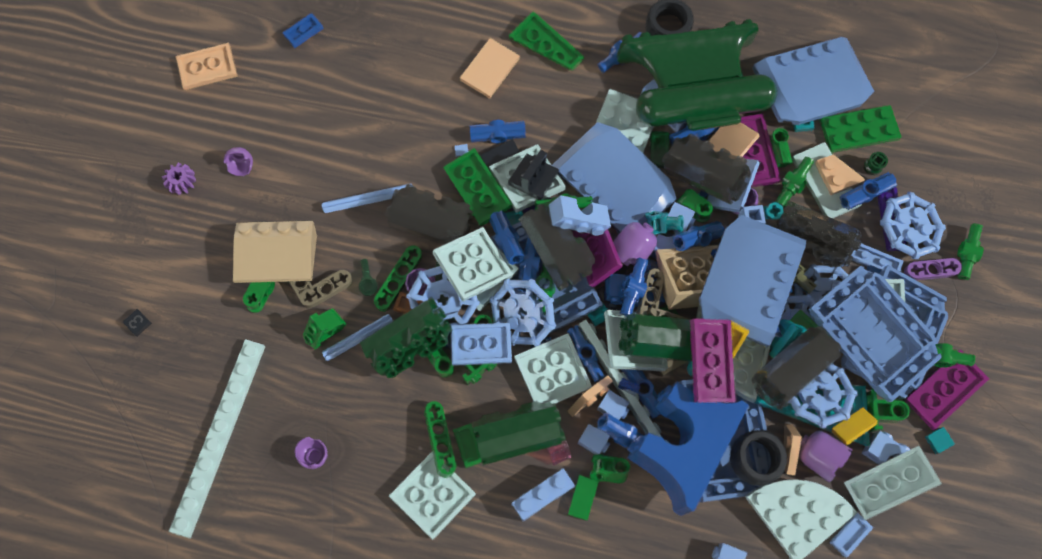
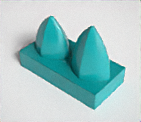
M780 319L778 327L783 336L781 338L774 336L770 345L771 352L769 355L773 359L785 361L808 330L802 325L795 324L786 319Z

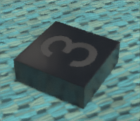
M138 309L123 321V324L137 337L152 324Z

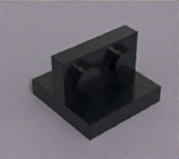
M540 149L537 155L531 156L526 154L508 180V185L537 200H542L558 176L559 169L546 163L547 152Z

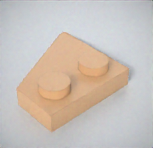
M834 154L815 162L830 195L865 182L862 176Z
M607 375L582 394L568 410V413L573 417L585 406H591L597 400L596 397L598 395L602 397L610 390L608 386L613 380Z
M785 423L783 445L787 453L785 472L788 475H795L802 436L793 424Z

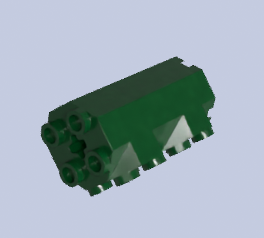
M432 297L360 342L365 357L367 359L370 357L372 360L371 366L381 376L394 378L414 365L413 359L415 355L428 357L436 350L447 345L448 334L453 329L449 322L444 319L447 317L441 307L437 308L438 306Z
M629 314L626 319H621V339L619 340L618 348L624 352V355L692 362L690 320L641 314Z
M534 401L521 405L516 411L508 413L496 411L482 415L478 421L472 422L482 465L562 444V441H565V435L559 423L561 418L555 403L551 404L550 401L546 403Z

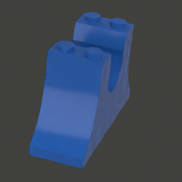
M676 382L672 386L668 385L665 390H661L656 398L658 403L655 408L665 418L672 420L679 428V445H671L662 437L648 433L631 443L628 448L630 453L627 458L645 469L661 483L670 497L673 512L682 516L695 511L749 405L744 401L729 404L694 403V392Z

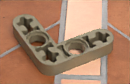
M659 269L647 271L644 275V282L647 283L646 293L648 291L652 292L654 300L652 302L648 301L645 293L639 299L636 314L643 315V312L647 311V315L660 317L664 315L668 318L688 320L683 316L658 309L664 275ZM655 274L654 277L657 278V281H654L651 275Z
M339 270L313 286L310 281H305V285L300 288L295 286L296 281L289 282L301 303L307 308H313L351 286L352 277L348 271ZM340 277H347V282L343 283L342 281H340ZM333 280L337 284V288H335L334 284L332 283ZM326 284L331 285L332 288L329 293L324 294L321 292L322 286ZM315 290L320 294V298L316 295ZM307 295L312 297V302L306 301Z

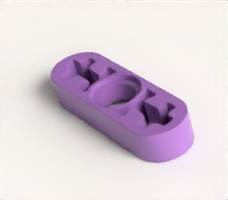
M954 258L917 261L907 265L904 269V274L916 281L948 278L960 273L962 266ZM949 265L955 268L953 271L952 269L943 270V268H946ZM928 266H935L937 274L930 273ZM913 268L915 271L922 269V271L915 274L911 272V269Z

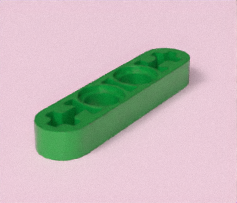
M409 246L404 251L375 296L374 304L379 311L386 312L392 307L399 292L406 285L407 275L419 265L422 259V252L418 246ZM416 251L418 257H413L410 262L411 264H413L411 266L408 263V261L411 258L409 253H414ZM400 267H408V273L400 275L398 273ZM391 282H397L399 287L395 291H390L388 285ZM384 291L389 294L386 298L387 305L383 304L380 306L379 300L385 299L386 294Z
M431 401L426 405L424 416L436 471L440 477L449 478L455 472L456 462L442 405L437 401ZM431 408H434V410L437 411L436 420L434 421L433 412H429ZM435 425L441 426L443 433H434L432 427ZM444 444L447 447V452L440 453L437 450V445ZM446 457V465L451 467L448 472H446V469H442L444 458Z

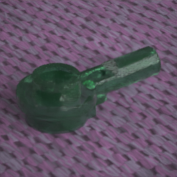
M362 259L360 262L363 277L359 283V291L365 296H371L376 293L378 284L370 276L368 259Z

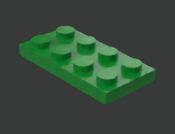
M891 105L820 119L825 140L831 153L899 141L902 138Z
M475 148L443 167L480 227L490 222V215L494 212H506L513 207Z

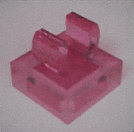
M566 440L562 441L560 445L547 448L553 466L572 458Z

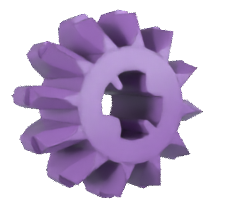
M177 163L176 167L170 164L171 169L165 170L167 175L162 176L164 187L170 193L174 194L176 192L180 196L182 191L188 193V188H194L192 183L196 182L194 171L186 164L182 166L181 163Z

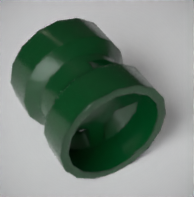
M882 152L872 153L864 163V171L872 176L878 175L887 166L888 158Z

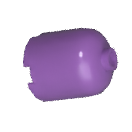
M639 222L629 223L613 241L620 261L626 266L629 264L635 266L637 258L647 260L657 245L656 236L652 232L654 229L646 222L643 225Z
M816 431L810 436L805 435L801 440L800 445L802 447L799 457L807 467L829 483L836 476L834 473L838 467H843L852 449L826 432Z

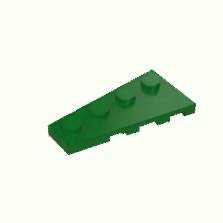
M534 11L509 35V39L570 71H573L584 60V56Z

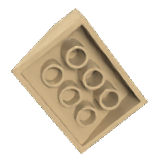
M314 222L236 223L233 282L312 281L317 240Z
M719 245L693 247L684 251H678L676 248L656 250L658 269L664 275L662 294L669 310L699 307V297Z

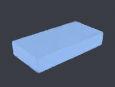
M856 513L829 543L844 557H848L873 527L859 513Z

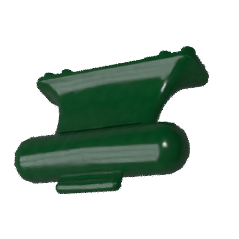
M747 19L738 25L734 21H730L722 28L650 36L649 32H644L637 38H633L630 34L623 36L617 53L618 62L621 64L638 63L644 66L651 73L658 86L656 89L644 91L638 97L636 114L639 120L647 126L687 122L689 130L697 131L737 125L741 122L739 114L764 111L770 108L775 103L777 97L775 82L769 76L762 74L743 76L740 67L741 50L751 45L759 31L757 23Z

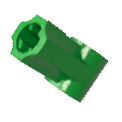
M777 128L769 137L777 167L781 168L791 165L792 159L788 146L789 134L785 129Z
M442 347L427 357L440 377L448 378L453 374L454 366L452 361L448 358ZM442 364H449V368L447 370H440V366Z

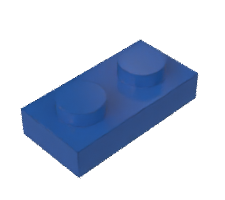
M311 13L284 31L283 34L290 44L296 48L321 31L323 26Z

